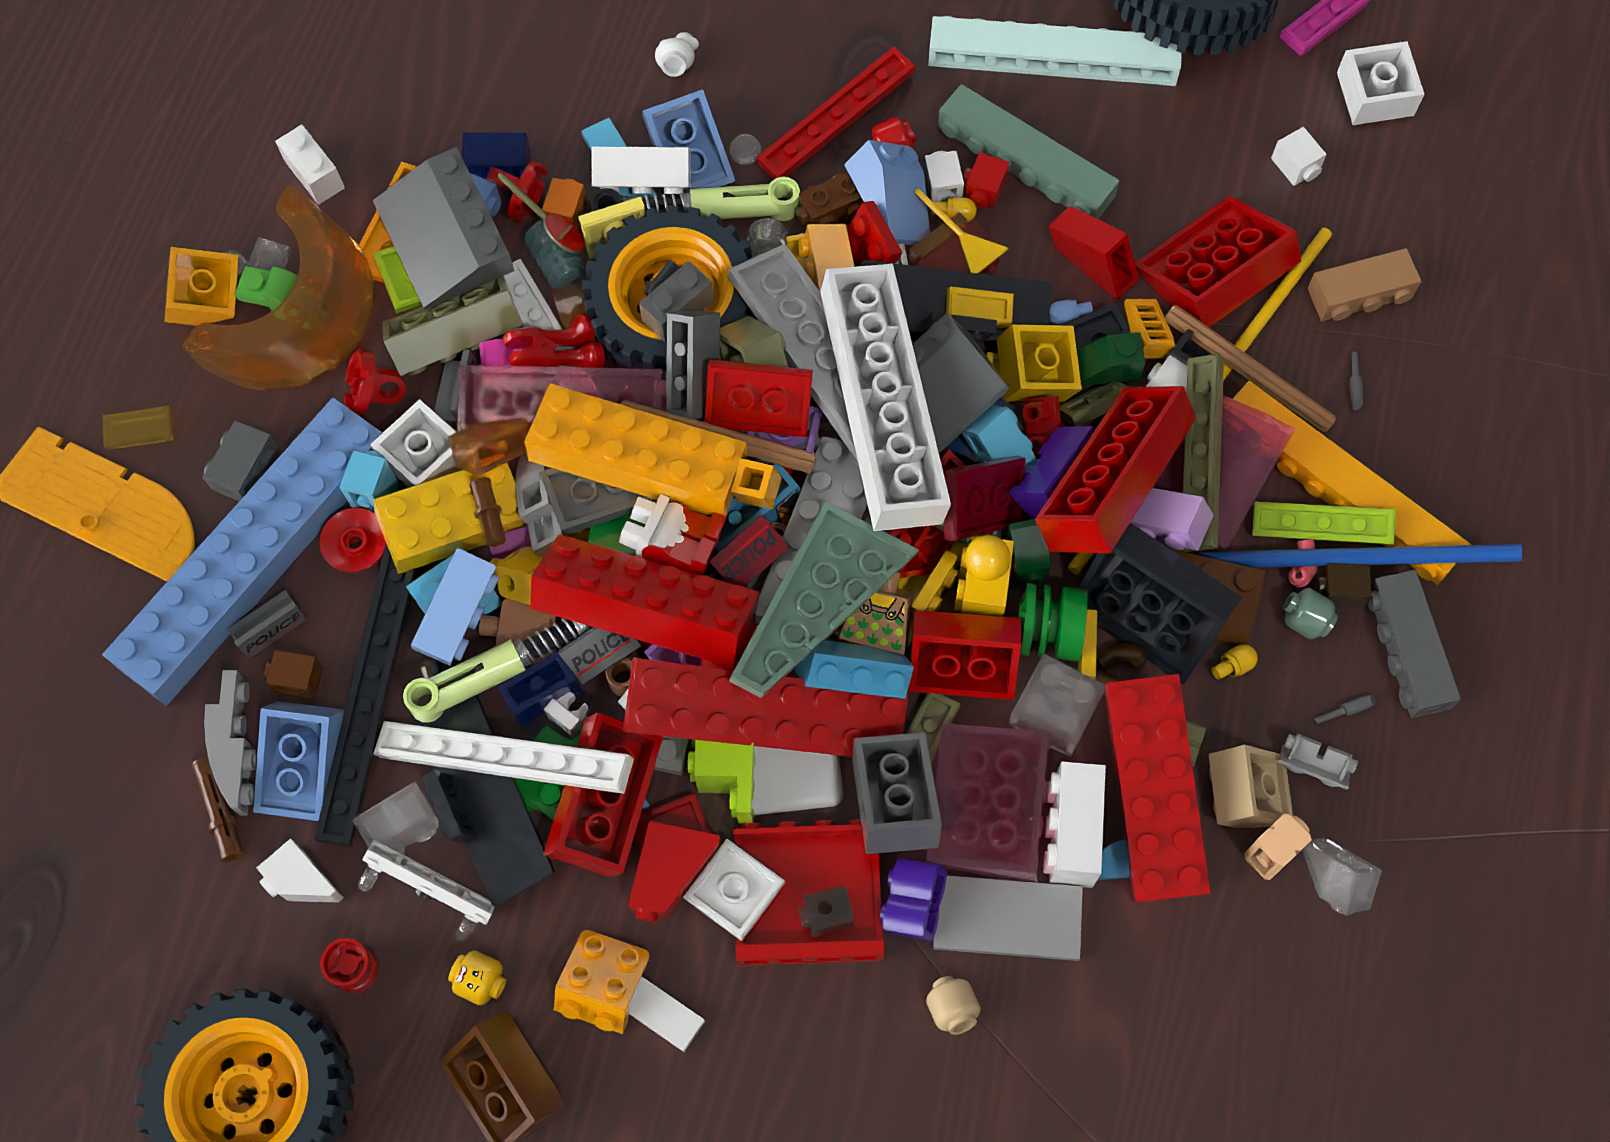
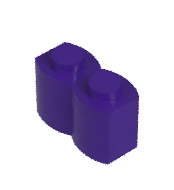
M898 858L895 867L891 868L888 875V886L891 889V894L888 901L883 904L880 912L883 930L891 935L932 942L937 930L940 904L946 886L947 870L939 864Z

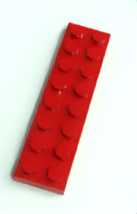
M635 657L632 660L623 731L748 746L754 742L753 746L847 757H853L854 738L903 734L909 692H907L906 698L903 699L806 687L804 679L785 676L765 696L760 698L729 682L734 672L731 669Z

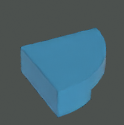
M1121 840L1112 843L1102 851V868L1098 880L1129 878L1130 870L1126 842Z

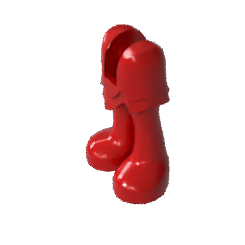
M587 313L578 314L574 317L570 327L562 330L524 327L506 332L503 336L505 347L513 350L519 349L509 355L510 365L519 368H538L551 371L556 370L559 366L575 367L591 373L601 371L604 366L605 354L601 343L592 342L595 333L591 321L594 317H588ZM557 346L577 348L572 350H555Z

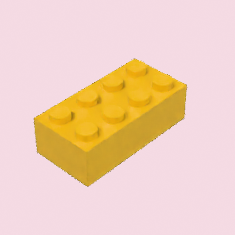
M505 456L373 499L375 515L398 574L448 558L455 553L457 548L462 549L464 547L468 551L486 545L480 521L474 516L476 506L469 487L470 482L475 479L484 477L491 479L496 504L501 506L502 509L499 515L504 533L528 526L519 517L516 483Z

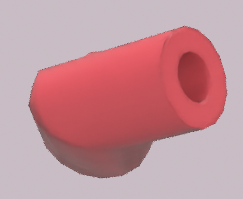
M1313 539L1296 542L1298 549H1315ZM1319 566L1292 567L1288 576L1290 583L1296 587L1306 586L1319 571Z

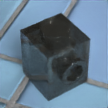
M846 885L803 896L804 906L799 907L798 912L802 928H810L812 938L854 928L855 920Z

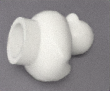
M687 32L679 33L675 38L661 41L655 51V59L658 66L669 76H680L693 64L695 58L694 50L698 48L699 42Z

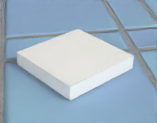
M726 839L683 898L740 941H743L783 887L785 880Z

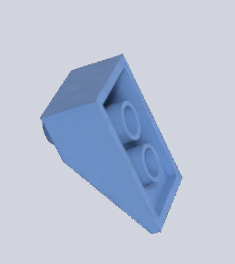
M703 89L643 110L642 116L654 147H689L691 149V188H683V193H689L690 189L721 187L735 182Z
M868 140L844 164L864 202L874 200L898 244L927 247L931 243L927 205L915 194V190L920 189L926 195L924 171L918 162L917 153L910 146Z
M276 701L261 708L254 813L313 821L319 820L344 717L343 709Z

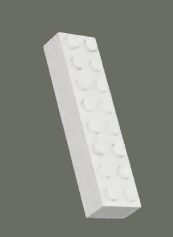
M893 264L826 269L820 293L873 531L943 524L951 502Z

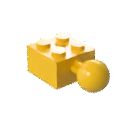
M992 535L972 537L969 546H963L954 611H958L960 614L1003 617L1006 607L1014 541L1002 540Z

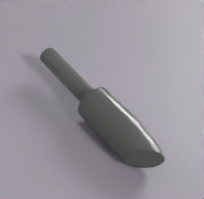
M1352 352V377L1349 378V391L1352 408L1356 411L1363 405V378L1359 376L1358 352Z
M1371 694L1345 702L1340 705V709L1313 718V721L1317 725L1341 715L1348 717L1364 711L1376 704L1375 697Z

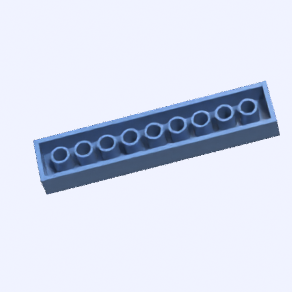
M332 398L102 655L116 668L167 706L230 635L227 629L246 617L318 535L326 522L347 502L339 487L353 450L365 453L367 450L373 451L370 444L382 432L335 398Z

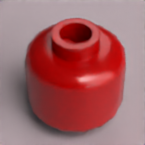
M893 116L872 128V136L874 138L872 140L910 146L913 150L914 143L918 142L908 120L902 121L899 116Z

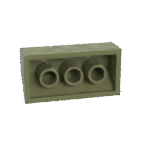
M504 276L427 310H424L423 305L382 322L383 340L400 376L407 373L409 375L421 373L431 363L438 360L440 363L450 361L460 351L467 348L470 350L479 349V343L496 336L503 338L506 332L523 326Z

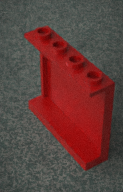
M861 819L851 820L849 825H835L834 821L820 820L813 822V826L799 827V823L791 821L780 822L777 824V827L763 828L761 823H745L741 825V829H734L735 845L785 880L783 887L745 939L740 941L737 938L736 961L738 966L884 960V940L882 923L880 921L879 853L866 854Z

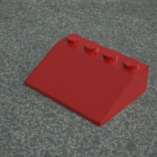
M1228 196L1136 261L1135 265L1137 273L1171 308L1174 305H1178L1210 328L1300 263L1301 255L1297 231L1238 199Z

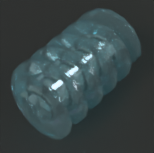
M541 219L526 233L525 245L530 249L532 257L536 259L537 265L542 269L549 285L555 290L568 289L580 282L585 276V270L580 269L583 265V260L581 257L576 256L577 253H570L555 244L544 229V220Z

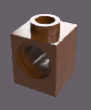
M274 650L272 661L269 660L265 666L264 679L269 688L276 694L315 700L323 666L315 656Z

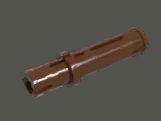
M208 757L197 759L191 766L195 772L210 823L207 825L209 832L215 836L223 863L238 860L244 856V851L241 848L235 829L238 825L236 817L231 816L227 801L223 797L214 778Z

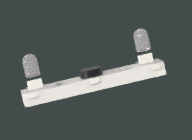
M373 840L362 859L368 863L370 868L365 869L358 882L360 890L364 892L371 890L379 876L378 872L384 871L414 887V892L420 897L428 900L435 898L466 914L465 917L467 919L462 920L455 933L456 939L460 942H465L469 939L476 927L475 923L481 922L486 925L495 908L489 899L376 840Z

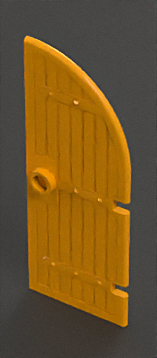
M37 427L0 474V500L168 582L194 553L195 548L193 525L188 512L179 499L162 485L135 472L128 481L122 479L127 472V468L73 442H69L64 450L58 448L63 442V438L42 427Z

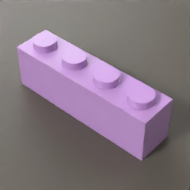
M1152 488L1131 523L1162 544H1166L1173 549L1184 550V548L1198 551L1214 515L1203 497Z

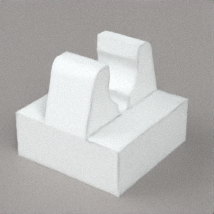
M568 692L557 700L552 699L544 708L548 719L570 737L574 738L583 727L590 710L588 705L584 703L579 710L570 712L569 707L576 698L573 693Z

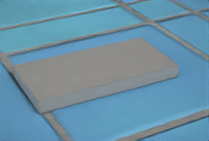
M947 876L945 891L940 904L937 930L933 939V949L1079 961L1083 886Z

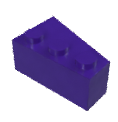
M1092 426L1057 427L1038 452L1040 456L1035 466H1028L1024 472L1026 478L1020 486H1013L1009 494L1031 519L1037 517L1095 431Z

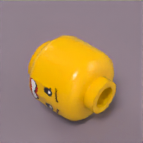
M475 950L469 952L466 956L461 954L453 964L448 977V981L452 982L454 994L480 1006L486 1004L491 998L498 999L506 984V979L502 977V964L498 960Z

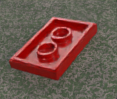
M709 360L705 423L731 430L807 437L813 370Z

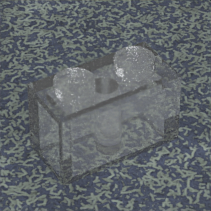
M413 782L352 820L368 848L373 840H376L404 854L406 851L405 847L415 841H426L435 835L440 819L422 789L416 782Z

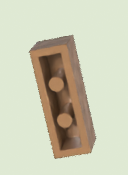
M1407 248L1315 272L1307 289L1321 322L1329 319L1339 321L1355 312L1363 310L1364 312H1372L1388 303L1402 304L1413 298L1421 283V279Z

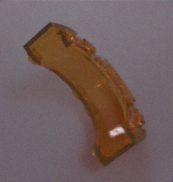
M287 185L276 204L278 215L292 229L300 248V270L289 295L272 312L249 323L241 325L202 323L190 332L182 344L183 349L200 367L227 381L246 388L265 390V388L285 387L289 389L312 382L311 378L328 369L332 371L358 345L367 329L373 311L374 280L369 262L363 250L342 226L308 197L290 185Z

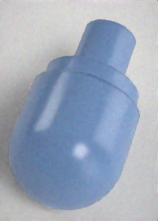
M1066 299L1052 303L1050 307V324L1060 326L1093 312L1091 301L1077 304L1075 299Z

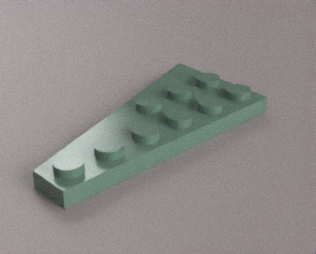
M825 501L729 682L760 698L765 696L910 562L919 550L884 531H873V526Z

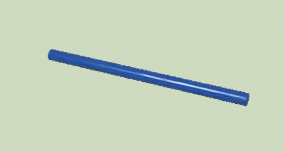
M1521 544L1214 551L1199 552V556L1251 568L1326 566L1327 563L1389 565L1518 562L1522 560Z

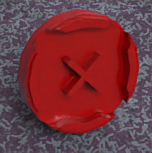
M535 160L528 164L520 178H516L494 167L490 168L485 178L487 181L496 184L497 187L512 193L508 217L517 223L522 224L526 222V218L523 216L529 217L534 211L498 178V174L503 173L538 205L545 189V182L541 181L542 175H548L547 165Z
M358 349L352 354L345 377L346 385L351 386L350 394L345 393L344 403L347 408L362 416L368 410L370 402L393 404L404 397L406 385L398 371L375 367L374 354L371 350ZM386 382L397 384L396 388L392 391L385 392L380 390V387Z

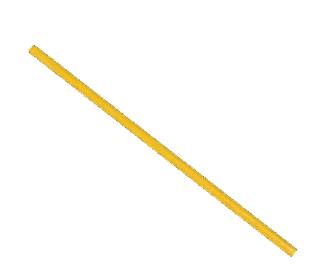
M1321 228L1301 255V262L1294 266L1281 281L1234 344L1243 352L1248 349L1331 238L1332 232L1329 229ZM1225 363L1223 381L1233 369ZM1078 552L1068 565V569L1072 573L1079 575L1094 553Z

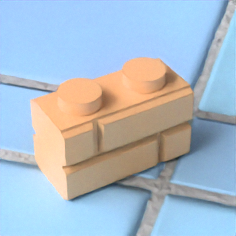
M1284 813L1244 853V859L1264 879L1270 881L1312 840L1309 834L1310 830L1299 817H1292L1290 814Z

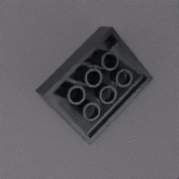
M1131 522L1111 553H1098L1079 588L1087 589V610H1097L1098 627L1120 642L1138 643L1145 649L1144 653L1147 655L1149 662L1168 675L1179 674L1180 683L1183 685L1243 598Z

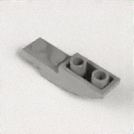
M525 451L519 458L516 471V496L519 517L528 525L533 552L539 557H543L558 534H563L539 473L550 469V467L529 461L527 451Z
M223 670L219 704H205V742L210 766L223 797L230 808L237 814L248 816V805H252L254 801V786L250 783L251 773L253 770H256L257 752L241 736H245L247 729L243 710L244 703L249 701L250 687L249 683L246 682L237 670Z

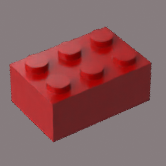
M915 610L910 659L914 668L908 691L1014 700L1021 648V618Z

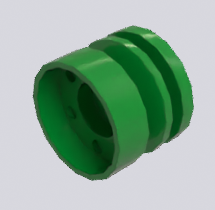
M1026 583L1017 612V618H1021L1020 655L1029 656L1031 642L1036 641V656L1043 657L1047 642L1054 643L1056 659L1080 661L1087 618V589L1063 586L1058 601H1052L1050 585L1044 584L1041 600L1036 599V584Z

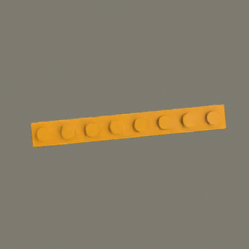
M1248 381L1224 408L1222 413L1224 429L1230 435L1240 437L1248 443L1254 453L1261 457H1266L1276 464L1282 474L1293 477L1304 485L1305 490L1312 496L1320 497L1331 506L1396 510L1394 545L1383 544L1385 547L1471 545L1251 381ZM1456 563L1409 565L1415 568L1421 578L1438 585Z

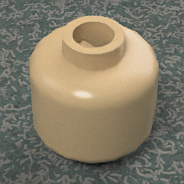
M952 976L942 977L934 982L933 989L929 992L926 999V1004L935 1024L942 1031H949L953 1035L961 1034L973 1028L977 1023L976 1018L979 1016L981 1007L967 980L953 979Z

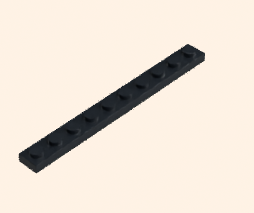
M385 544L386 547L383 552L314 837L317 842L347 847L353 846L374 757L373 753L379 736L411 600V594L406 586L415 581L418 568H413L398 574L387 544Z

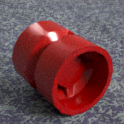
M342 938L335 940L326 947L321 956L320 967L325 979L346 993L357 994L364 992L372 987L378 977L379 964L376 956L355 939Z

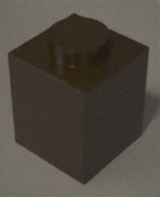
M1327 563L1321 574L1316 576L1315 591L1332 600L1335 608L1363 609L1371 598L1370 565Z

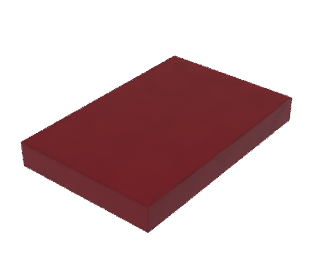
M1012 456L946 470L945 482L951 505L944 519L945 540L958 541L1007 529L1009 524L1024 521V510L1009 492L1013 486H1020L1025 479V457Z

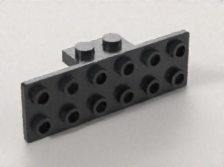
M864 260L861 262L860 266L884 265L893 263ZM893 264L910 333L924 334L946 314L947 289L950 286L1014 294L1012 325H1050L1052 289L1050 282ZM951 315L971 334L976 343H984L985 341L997 342L996 338L1007 330L1006 328L996 327L997 320Z
M478 695L444 710L442 715L435 721L428 723L417 719L414 721L417 726L496 736ZM433 766L434 770L422 777L427 787L425 790L426 797L430 804L436 808L440 820L438 824L441 832L450 841L467 845L493 906H501L555 874L550 858L543 855L545 846L513 777Z

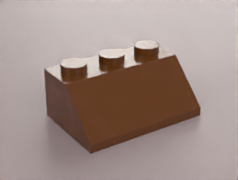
M1171 549L1243 597L1214 641L1234 646L1247 644L1259 605L1265 571Z
M508 1011L476 1024L439 1062L488 1142H521L546 1125L566 1106L558 1089L554 1086Z

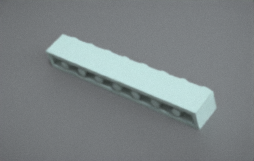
M933 16L928 66L1176 86L1181 69V52L1176 51L1178 46L1176 44L1170 43L1168 48L1159 46L1160 38L1155 37L1150 42L1144 38L1145 33H1136L1135 31L1125 32L1112 31L1105 28L1087 29L1076 26H1049L1042 23L1024 24L1013 21H987L980 18L961 19L951 16Z

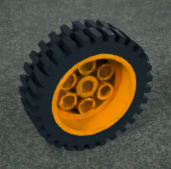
M1115 0L1114 7L1116 11L1122 10L1121 18L1125 23L1133 20L1131 29L1136 33L1144 29L1146 31L1144 38L1150 42L1157 37L1161 39L1159 44L1161 47L1168 48L1170 43L1178 45L1177 52L1185 53L1186 47L1193 48L1194 55H1202L1204 48H1209L1211 55H1218L1222 47L1226 49L1227 53L1236 51L1238 44L1245 48L1250 45L1251 39L1257 41L1261 38L1262 32L1266 33L1273 21L1279 0Z

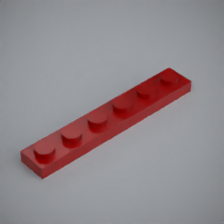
M892 47L757 156V165L773 180L789 176L915 73V65L898 49Z

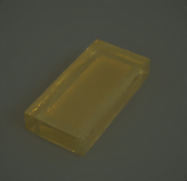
M169 405L102 415L103 439L107 450L174 440L173 415Z

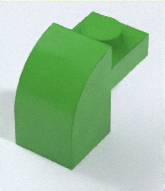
M245 266L235 292V296L239 301L270 307L273 315L278 320L306 326L317 298L312 287L304 279L290 271L275 266L272 267L271 271Z

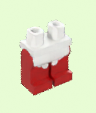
M660 494L656 503L638 497L630 519L646 525L642 527L626 521L619 543L635 549L634 556L704 575L720 539L727 516L713 512L712 516L708 517L689 510L688 507L680 502H669L670 497Z

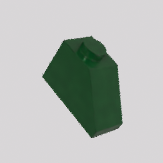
M1140 332L1108 335L1077 350L1081 386L1139 380L1146 363Z
M1035 519L1009 524L1006 540L1014 541L1010 568L1014 586L1022 584L1026 586V583H1035L1037 586L1043 583L1044 579L1048 578L1051 565L1047 544Z

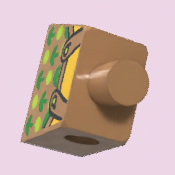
M901 571L895 574L845 621L839 639L902 655L905 654L909 643L911 593L897 589Z

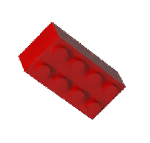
M597 712L585 719L577 748L628 754L634 758L625 793L565 785L543 855L607 877H613L624 872L663 736L623 731V721Z

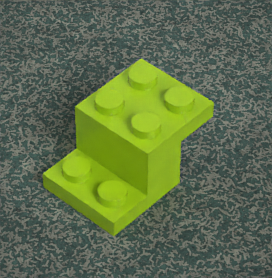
M692 739V747L695 748V751H689L688 773H690V781L696 782L698 793L730 794L732 818L738 819L739 829H741L742 824L754 823V809L751 808L755 792L753 775L756 755L753 746L754 742L748 746Z

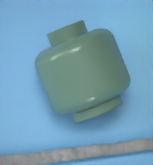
M1305 588L1298 594L1292 592L1282 607L1286 611L1284 618L1286 626L1307 639L1327 636L1334 627L1338 617L1335 613L1334 602L1311 588Z

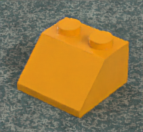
M171 247L164 322L200 326L234 318L238 255Z

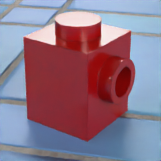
M979 152L973 169L968 167L963 177L964 187H966L965 198L971 199L977 207L995 209L1007 180L1010 162Z

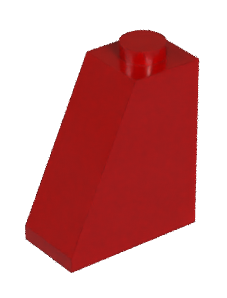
M1072 206L1066 209L1049 225L1055 249L1114 299L1118 300L1139 280L1127 233Z
M649 821L628 904L631 912L636 913L635 918L650 923H657L658 918L667 920L721 847L720 836Z

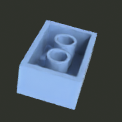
M459 548L456 549L412 641L411 647L413 650L451 666L453 659L461 661L469 644V640L464 639L468 628L476 629L484 612V608L480 607L479 604L483 596L490 599L498 582L499 576L494 574L496 565Z

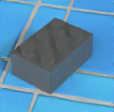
M925 732L854 738L852 764L866 854L939 848L942 823Z

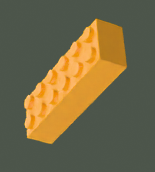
M549 384L524 441L528 460L656 500L662 494L670 497L669 502H680L688 507L689 510L712 516L713 512L727 516L734 497L731 488L740 458L747 460V442L554 384Z

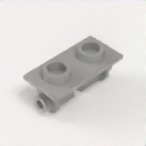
M1299 733L1296 736L1288 735L1285 745L1283 744L1281 747L1280 764L1285 765L1292 772L1306 773L1316 777L1325 785L1331 787L1339 786L1348 790L1350 773H1354L1358 764V760L1353 759L1352 754L1328 746L1324 756L1318 755L1321 742Z

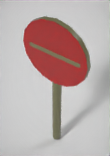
M503 173L498 174V178L544 220V229L555 244L570 253H579L583 250L585 245L584 238L579 229L570 220L555 213L547 215Z

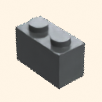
M687 261L639 302L643 322L666 343L667 313L690 309H706L714 302L712 281L690 261Z
M234 421L230 430H226L222 435L220 447L214 458L207 462L202 478L212 491L240 501L264 475L279 447L270 434Z

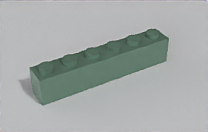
M962 84L939 110L938 128L947 137L955 138L964 143L975 154L981 152L1009 161V172L1019 177L1025 185L1033 186L1045 193L1055 203H1061L1067 208L1072 206L1099 219L1116 197L1120 180Z

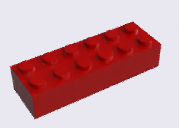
M1184 386L1123 388L1035 518L1049 551L1100 554L1112 552L1196 420Z
M558 534L532 574L530 608L734 668L755 625L760 592Z
M1175 674L1106 683L1104 690L1133 901L1144 902L1211 894L1180 676Z

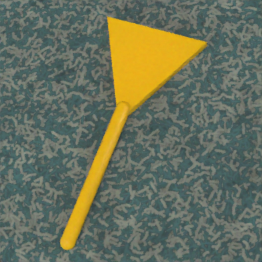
M920 189L915 190V194L959 236L970 273L979 274L1008 250L1005 246L964 233Z

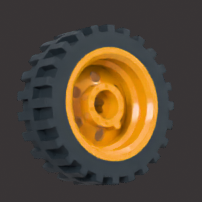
M678 205L668 206V212L656 214L654 207L645 210L646 217L638 220L635 219L634 215H631L624 219L626 224L624 228L618 230L616 227H612L607 232L609 241L606 245L600 242L597 243L593 249L596 262L590 260L587 262L585 271L588 280L583 281V293L586 300L584 304L588 317H594L591 321L595 333L594 339L602 344L605 358L609 362L615 359L618 371L624 375H628L630 371L635 372L637 382L647 384L650 378L657 380L659 386L663 381H666L667 342L665 343L643 322L641 313H638L637 310H640L639 302L646 297L644 294L646 289L645 278L653 276L650 280L652 281L667 260L676 263L678 266H683L687 261H690L712 281L714 302L704 310L720 313V328L747 316L758 320L728 278L730 268L752 259L751 246L746 239L739 242L738 230L733 225L729 224L726 228H723L721 217L711 213L709 218L702 217L699 208L690 207L689 213H683L678 211Z
M247 988L235 989L233 996H227L219 992L209 996L211 1004L205 1007L197 1003L187 1007L185 1011L189 1017L182 1023L172 1019L165 1027L170 1035L164 1043L161 1044L154 1041L149 1052L156 1056L151 1067H141L138 1078L146 1080L144 1093H135V1105L144 1108L145 1118L136 1120L138 1132L148 1134L150 1142H334L337 1134L345 1137L349 1127L342 1123L345 1110L353 1111L355 1099L348 1097V1085L355 1084L354 1073L346 1068L345 1061L349 1060L350 1057L347 1049L338 1044L336 1038L339 1035L331 1026L325 1024L322 1021V1017L314 1011L286 996L282 997L272 991L260 989L259 993H254ZM269 1053L272 1056V1061L268 1066L264 1067L263 1054ZM232 1058L234 1066L224 1072L222 1070L223 1063L227 1059ZM290 1084L293 1089L291 1095L286 1098L280 1097L278 1093ZM252 1090L258 1092V1094L253 1096L256 1099L253 1105L247 1103L251 1099L249 1093ZM209 1094H213L214 1106L212 1108L205 1106V1099ZM266 1119H271L274 1122L275 1128L270 1134H266ZM235 1126L236 1135L228 1140L224 1136V1132Z

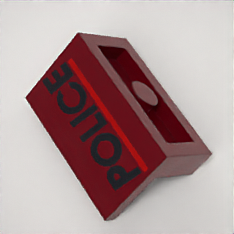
M765 514L761 515L709 561L727 583L746 586L790 548L773 528V523Z

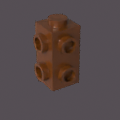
M840 172L830 180L819 185H810L799 193V205L795 208V212L802 226L807 224H839L848 219H853L864 201L849 173Z

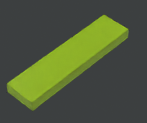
M1255 502L1252 536L1394 545L1396 510Z

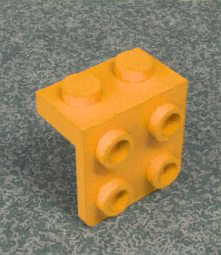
M590 930L583 931L556 984L554 1011L560 1012L569 1019H580L594 1024L601 1030L623 1034L628 1023L630 1002L648 964L649 952L643 948Z

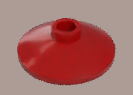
M362 508L345 509L333 515L324 525L319 539L320 551L327 563L333 568L347 573L361 572L374 566L382 558L384 548L386 547L385 544H387L375 513ZM357 540L362 541L361 546L358 548H351L353 542Z

